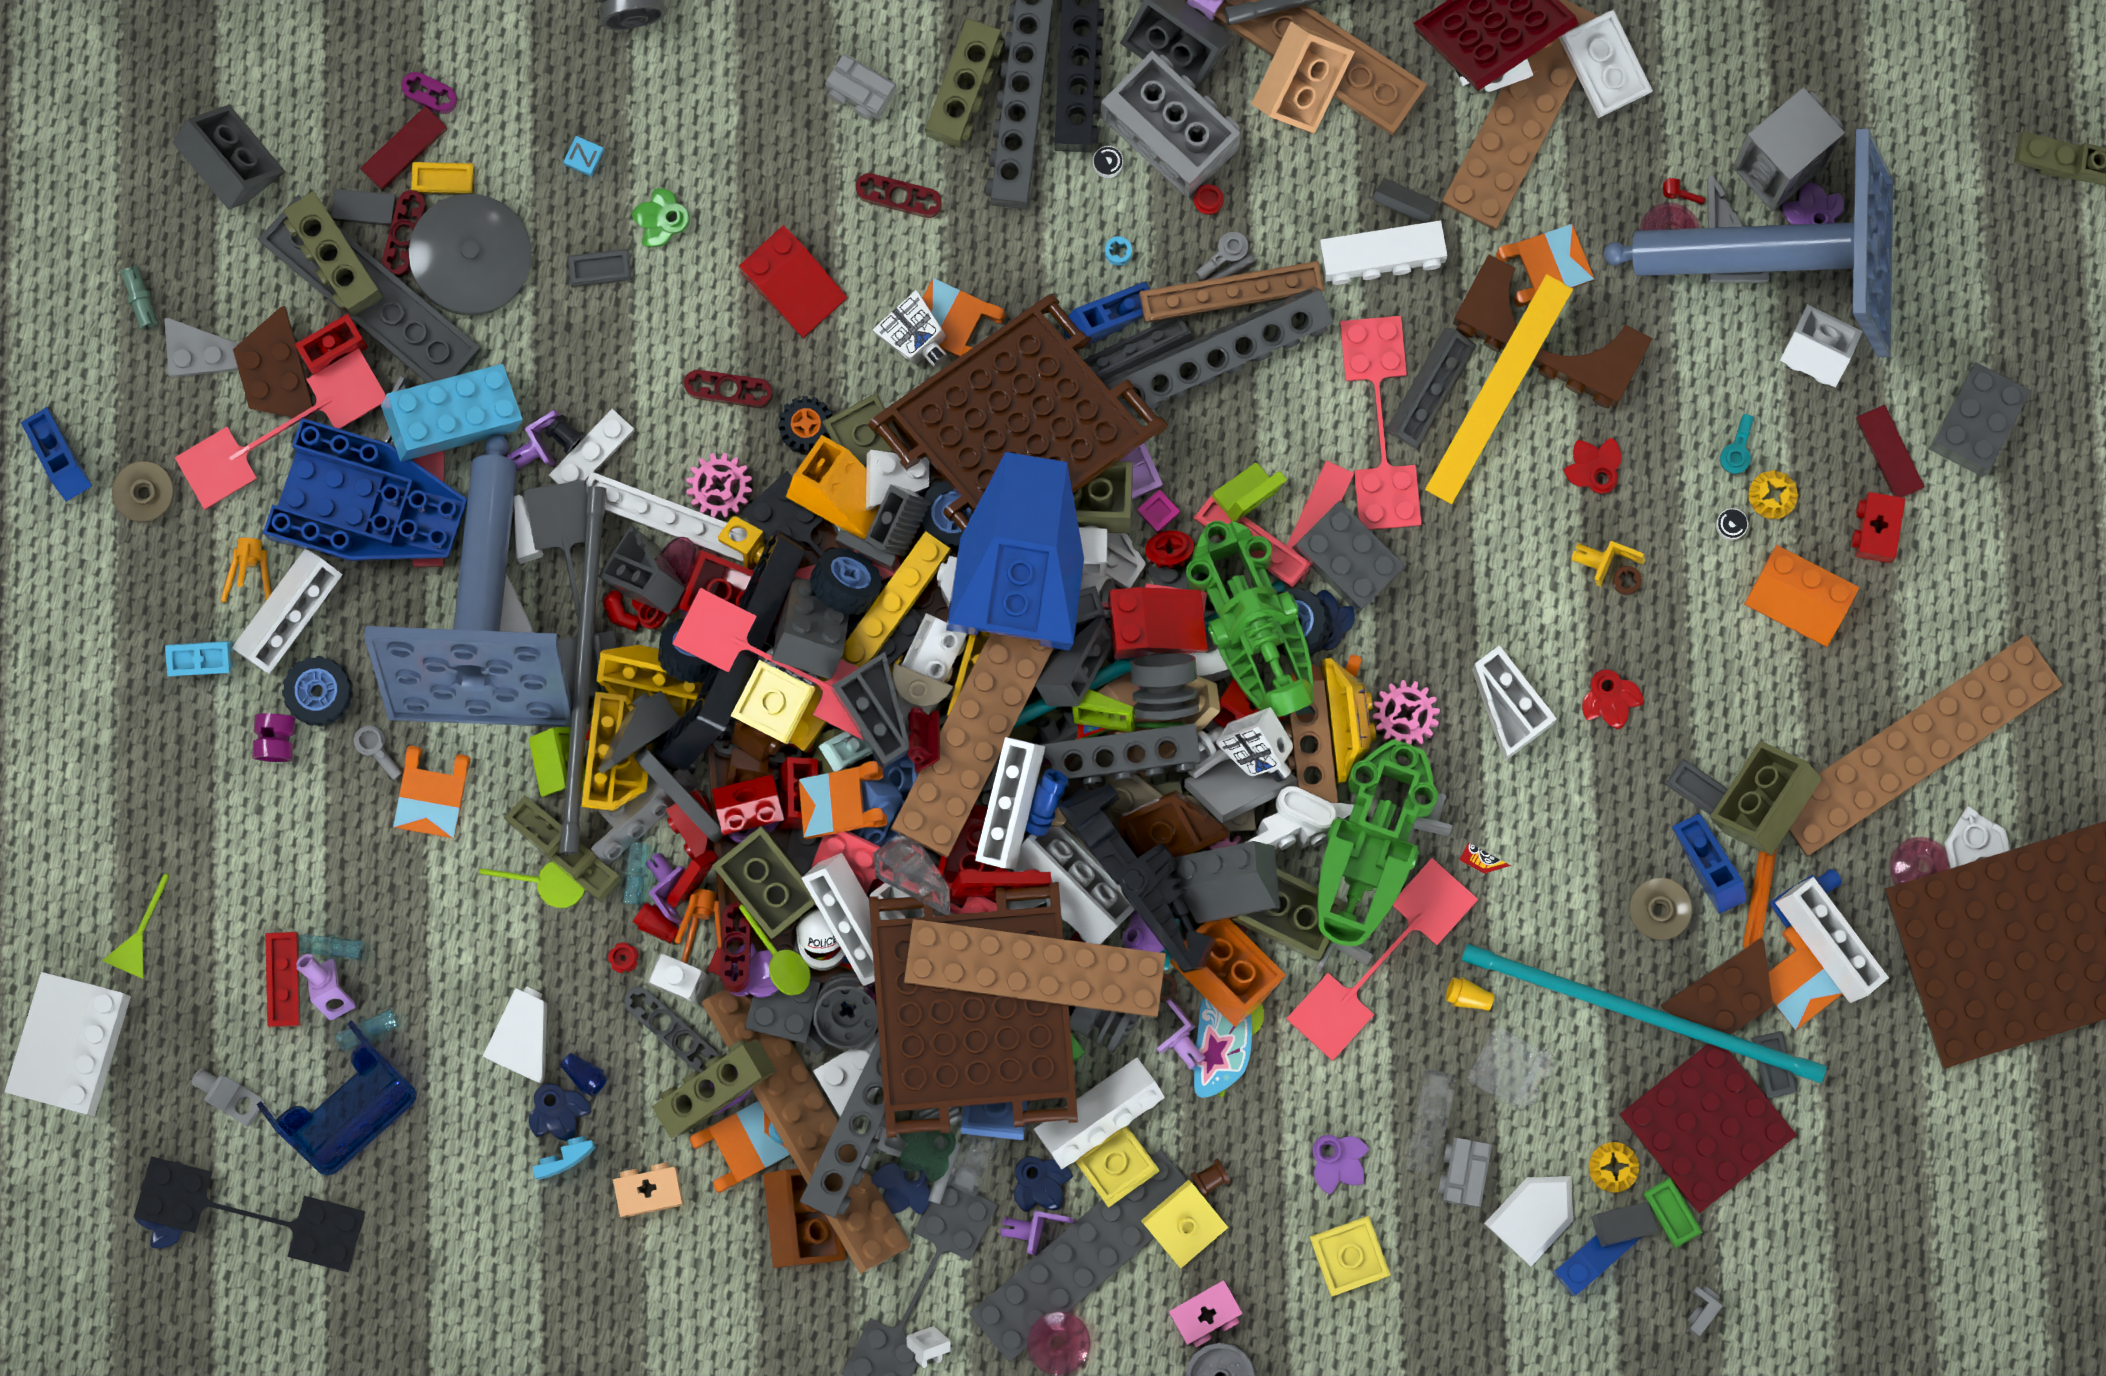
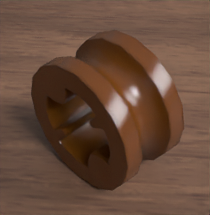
M1631 566L1619 568L1613 577V586L1622 595L1634 594L1642 582L1639 571ZM1627 573L1632 574V582L1635 583V586L1632 588L1630 585L1627 588L1622 587V580L1619 578L1621 574L1624 577Z
M1163 974L1164 983L1168 980L1172 986L1169 987L1170 994L1163 997V993H1161L1160 1002H1166L1169 998L1173 999L1177 993V983L1171 975Z

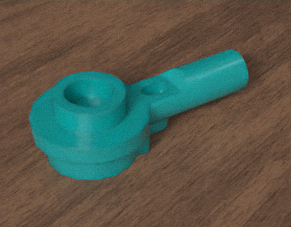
M1748 414L1742 415L1734 443L1727 445L1720 454V464L1730 474L1742 473L1750 464L1751 456L1745 446L1754 417Z

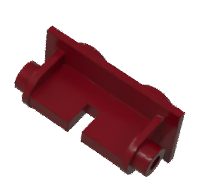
M914 707L908 713L909 730L913 732L909 735L908 756L915 763L916 774L940 760L938 710L928 715L922 708Z

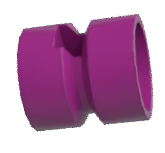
M272 713L256 714L254 733L258 735V738L253 741L252 759L266 762H291L294 744L289 741V737L294 735L295 717Z

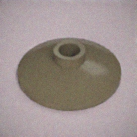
M139 461L124 467L116 476L112 486V499L115 507L123 516L136 522L152 521L163 515L169 508L174 494L173 483L169 474L159 465L148 461ZM145 488L149 489V497L146 499L140 498V491Z
M1654 878L1642 883L1635 890L1630 900L1629 912L1634 926L1644 936L1654 940H1668L1681 934L1688 926L1692 916V903L1687 891L1679 883L1667 878ZM1658 904L1663 905L1665 908V914L1662 916H1658L1654 912V907Z

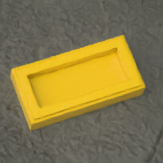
M412 163L411 190L417 191L420 194H473V163Z

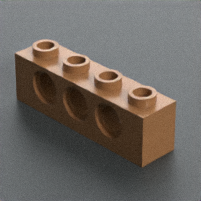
M1324 680L1313 681L1314 702L1307 706L1314 713L1313 720L1303 723L1297 718V711L1289 714V722L1284 723V730L1293 744V753L1288 755V766L1291 772H1295L1298 788L1330 803H1338ZM1304 737L1313 738L1317 743V750L1311 754L1303 752L1300 748L1301 739ZM1307 768L1317 769L1321 775L1319 783L1314 785L1308 784L1303 777L1304 771Z

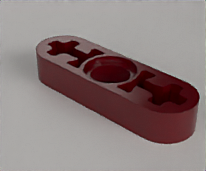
M873 173L863 174L856 182L857 195L866 203L924 218L935 217L942 208L941 196L931 188ZM869 181H873L875 188L883 190V184H887L885 200L880 199L882 196L881 192L871 191L870 195H866L862 185H868ZM898 188L904 189L908 194L906 201L900 204L894 203L890 199L891 192ZM912 192H918L916 198L923 201L928 196H931L936 206H930L929 210H924L922 203L914 201L915 207H909L913 200Z
M414 190L405 191L398 198L382 258V265L396 277H402L410 270L409 250L408 252L401 251L400 259L404 262L403 266L398 265L397 269L393 270V266L389 263L390 260L396 259L398 253L396 248H392L393 245L407 249L410 244V240L406 242L397 240L396 233L401 227L405 226L414 230L417 222L426 212V201L419 192ZM412 198H415L417 204L420 205L419 208H413L411 218L416 220V223L408 219H400L401 216L407 218L408 208L404 204L405 202H411Z
M693 370L684 379L685 390L694 399L763 408L771 402L773 397L770 384L760 378ZM697 377H702L703 383L712 385L711 379H717L714 384L715 395H710L711 389L708 387H701L699 392H695L690 382H696ZM731 381L737 385V391L733 396L725 397L720 393V386L724 382ZM742 383H747L746 390L756 391L757 386H762L763 392L767 393V395L761 396L760 401H756L753 394L745 393V399H740L743 391Z
M739 902L728 905L724 909L722 916L720 978L724 988L730 992H740L750 982L752 926L739 909V906L742 905ZM737 913L742 915L739 921L740 931H735L733 922ZM733 941H741L745 944L744 950L738 954L730 953L727 948ZM732 963H738L737 967L740 975L735 982L731 981L729 977L733 974Z

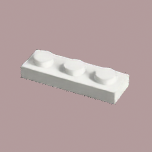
M611 409L549 476L557 484L584 480L585 484L590 472L595 473L635 432V429Z

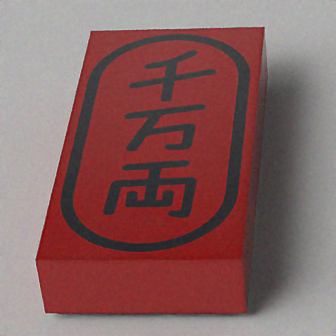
M708 850L692 859L666 901L675 908L689 900L690 894H693V891L699 888L713 867L712 865L715 864L719 857L712 850Z

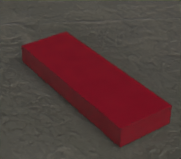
M425 106L360 169L383 191L448 128Z
M1885 404L1857 416L1856 421L1892 496L1903 498L1922 490L1925 486Z

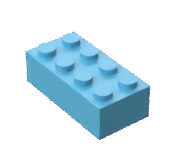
M503 364L387 393L381 404L400 462L486 440L491 435H504L514 432L523 420Z

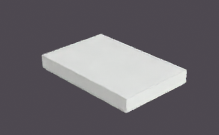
M1614 10L1592 19L1559 37L1598 118L1653 92Z

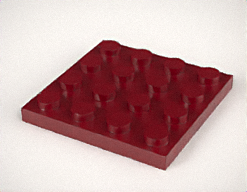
M1447 0L1413 23L1418 34L1477 91L1579 25L1576 15L1559 0Z
M1711 1044L1705 1045L1619 1114L1698 1214L1797 1136L1728 1050Z

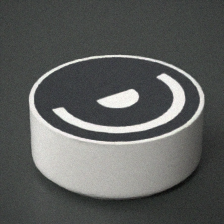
M1104 146L1094 154L1093 168L1101 177H1115L1123 168V156L1115 147Z
M1731 508L1723 511L1716 521V529L1719 535L1730 541L1741 538L1748 528L1746 515L1738 509Z

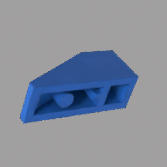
M1146 281L1075 308L1068 317L1080 331H1083L1087 337H1091L1088 345L1093 344L1143 318L1139 292L1150 290ZM1063 329L1066 337L1070 339L1069 334Z
M48 407L21 422L48 478L66 502L92 487L85 470Z
M1699 813L1672 826L1697 878L1717 912L1721 914L1746 902L1747 898L1742 878L1701 814Z
M1596 1234L1552 1273L1572 1297L1576 1296L1640 1238L1601 1247Z

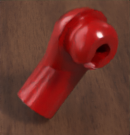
M612 590L608 592L603 599V607L609 621L636 632L640 623L638 616L625 612L622 605L623 595L619 591Z

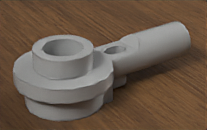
M1238 232L1224 234L1219 240L1218 253L1195 272L1198 278L1203 281L1223 263L1236 262L1244 258L1248 252V241L1245 236Z
M372 725L360 728L354 737V745L357 751L365 756H374L393 781L396 780L403 772L383 749L385 737L382 731Z

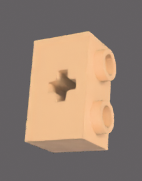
M669 1162L650 1166L651 1171L639 1174L638 1169L620 1172V1178L613 1179L620 1217L626 1218L683 1206L684 1200L678 1169L675 1166L670 1167ZM646 1181L656 1186L657 1189L651 1191V1197L649 1198L646 1194L640 1193V1189L645 1187Z

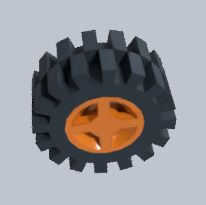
M802 396L801 400L795 398L792 400L793 403L790 405L787 403L784 406V412H781L779 415L780 422H778V427L783 442L792 451H798L800 454L806 455V453L811 451L821 435L832 440L822 422L832 417V413L823 401L821 403L818 401V398L808 399V396Z

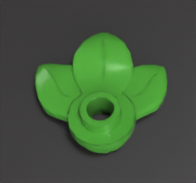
M663 188L654 189L652 202L639 204L631 214L637 224L646 228L642 239V245L646 247L665 245L673 234L686 230L690 222L688 210L677 203L676 197L671 191ZM677 213V219L674 222H670V217Z

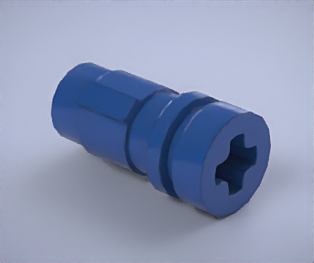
M1047 769L1042 779L1038 782L1025 829L1028 833L1036 836H1043L1048 833L1055 818L1054 811L1060 803L1068 783L1067 777L1062 772Z

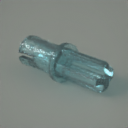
M638 842L630 844L627 872L623 871V875H626L622 903L642 905L645 877H648V874H645L648 844Z
M333 934L330 937L301 935L299 950L302 953L326 955L328 959H332L333 956L356 960L361 959L362 940L336 938Z
M389 1008L387 1011L367 1020L364 1018L360 1019L361 1023L337 1033L335 1038L340 1049L345 1051L368 1039L372 1042L374 1041L373 1037L399 1025L391 1008Z

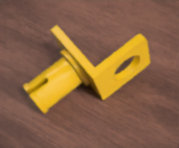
M733 516L718 535L719 542L743 554L745 568L750 570L754 568L765 548L764 532ZM735 528H742L747 532V536L742 541H734L729 536L730 531Z
M1610 541L1607 550L1604 552L1578 542L1575 547L1577 551L1573 552L1571 558L1573 562L1576 561L1596 569L1595 582L1600 587L1615 554L1642 565L1645 562L1642 552Z

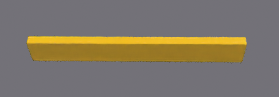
M1546 274L1425 488L1426 491L1451 505L1453 504L1565 306L1573 288Z

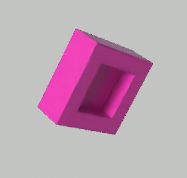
M1159 489L1137 509V513L1158 534L1180 514V510Z

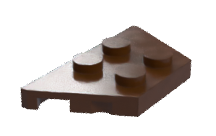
M285 306L277 309L233 349L249 409L296 417L313 407V403ZM313 413L305 419L316 421V414Z
M1176 790L1121 814L1119 818V833L1137 858L1162 842L1174 858L1188 855L1229 837L1230 834L1226 826Z
M1760 937L1663 1002L1661 1007L1677 1017L1731 1035L1773 1007L1764 940Z

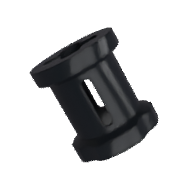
M563 414L558 416L545 432L549 438L553 437L564 447V452L567 455L586 436L584 432H578L571 426Z

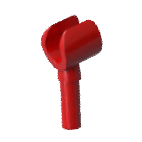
M1668 178L1666 182H1663V195L1666 198H1682L1703 205L1705 197L1687 192L1686 190H1680V179Z

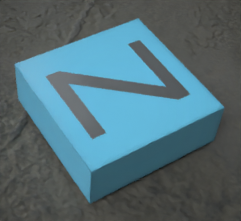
M576 136L563 164L592 177L604 152V148Z

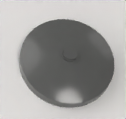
M460 194L441 200L422 215L410 239L409 262L417 286L435 305L459 315H483L502 308L522 289L531 267V243L524 224L505 204L484 195Z

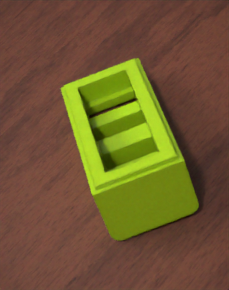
M1090 689L1087 690L1079 706H1072L1074 723L1135 732L1136 725L1133 706Z

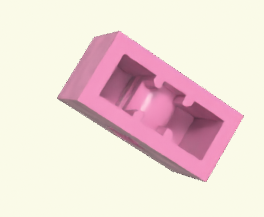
M1224 1280L1168 1312L1186 1345L1193 1343L1195 1347L1211 1340L1210 1332L1221 1327L1222 1331L1225 1332L1239 1324L1240 1322L1237 1317L1243 1314ZM1205 1307L1208 1311L1214 1309L1216 1314L1212 1317V1324H1208L1207 1321L1200 1323L1198 1317L1202 1314L1201 1308Z

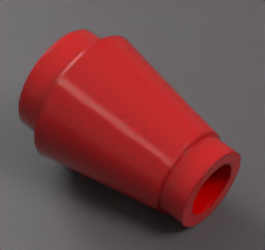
M645 902L632 921L638 926V930L669 944L675 938L679 929L673 921L665 917L655 903L652 906Z

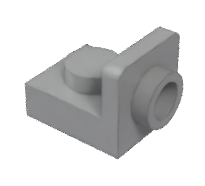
M1696 1286L1691 1291L1694 1296L1706 1304L1703 1308L1698 1305L1687 1319L1692 1323L1687 1330L1696 1337L1702 1335L1723 1306L1717 1302L1720 1297L1706 1286L1702 1289Z

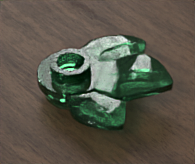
M941 1130L899 1134L908 1144L899 1159V1167L906 1171H920L924 1169L925 1175L930 1182H934L944 1176L949 1168L948 1156L952 1154L956 1147V1138L952 1131L951 1133L942 1134ZM938 1136L943 1137L945 1140V1146L941 1149L937 1148L934 1144V1140Z

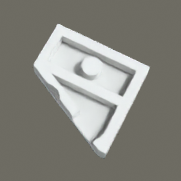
M870 450L867 453L866 510H872L881 505L890 484L909 489L917 494L926 491L929 487V460L924 457L918 464L906 471L900 464L901 459L896 453Z
M1107 533V565L1105 574L1110 576L1119 587L1123 589L1132 588L1145 569L1146 563L1139 552L1133 548L1132 541L1127 533Z

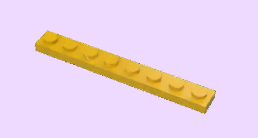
M925 531L846 640L844 652L841 656L842 660L860 668L877 656L878 652L937 573L941 563H944L952 552L948 546ZM820 676L818 680L827 681L829 679ZM817 684L813 686L816 689L789 740L805 753H807L828 724V722L813 715L822 696V690Z

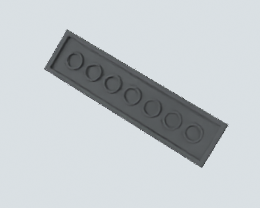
M297 195L288 206L300 200L302 197L300 195ZM283 211L259 237L258 241L339 309L332 298L336 291L331 284L325 287L315 272L320 269L315 259L311 262L308 261L300 249L304 242L299 234L293 237L283 223L288 219ZM311 226L307 235H318L321 231V226ZM341 231L383 296V298L353 317L347 309L342 312L345 315L348 313L358 326L426 383L460 375L480 353L481 347ZM327 251L324 254L323 260H334L338 251ZM351 274L344 275L340 279V285H350L353 282L354 276Z
M1161 1149L1151 1157L1160 1172L1109 1208L1103 1200H1100L969 1313L1009 1362L1154 1239V1236L1141 1220L1187 1181Z

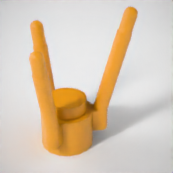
M247 537L238 538L237 548L233 552V560L224 585L221 602L225 603L227 601L238 564L240 567L237 586L242 587L246 567L257 566V561H260L265 600L267 601L272 594L267 566L268 551L262 550L261 540Z

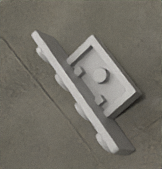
M678 769L673 774L689 793L698 785L696 779L687 769L685 771ZM648 774L646 792L613 811L597 810L613 829L592 846L591 850L608 866L637 839L642 837L659 819L667 814L666 809L674 805L675 802Z

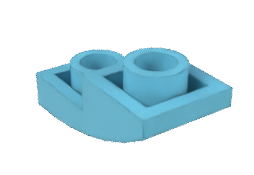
M586 1136L567 1140L568 1145L561 1147L563 1160H558V1156H550L539 1159L540 1165L532 1166L535 1179L549 1178L575 1166L596 1148L595 1142L592 1140L587 1141Z

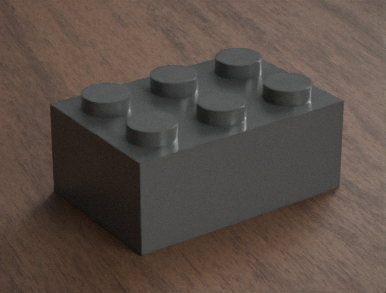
M1975 362L1964 379L1929 450L1984 477L1990 471L2031 390Z
M1340 500L1292 547L1299 555L1311 562V567L1350 606H1353L1357 613L1405 567Z
M794 576L780 607L772 660L831 679L844 652L849 615L827 607L823 601L816 597V593L812 591L810 580Z

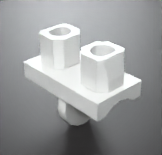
M1220 725L1207 734L1202 730L1197 732L1201 764H1196L1195 770L1187 771L1195 779L1216 764L1230 759L1216 744L1224 730Z

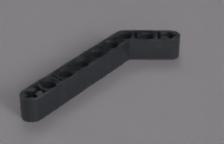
M776 530L768 539L738 607L757 616L747 635V641L751 646L759 650L764 645L806 549L805 544L779 530ZM749 650L740 651L729 672L711 665L694 705L662 736L657 744L655 757L681 771H685L727 727L731 714L759 655Z

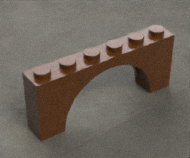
M1488 254L1461 304L1453 324L1457 326L1456 330L1464 336L1472 338L1475 335L1485 340L1483 344L1486 347L1500 352L1501 349L1504 350L1517 327L1509 302L1510 282L1516 268ZM1624 325L1615 339L1595 352L1579 356H1564L1540 348L1531 365L1539 368L1538 373L1547 379L1554 380L1556 377L1566 382L1565 386L1570 391L1577 394L1585 392L1593 396L1592 400L1599 406L1604 408L1612 406L1616 408L1653 338Z

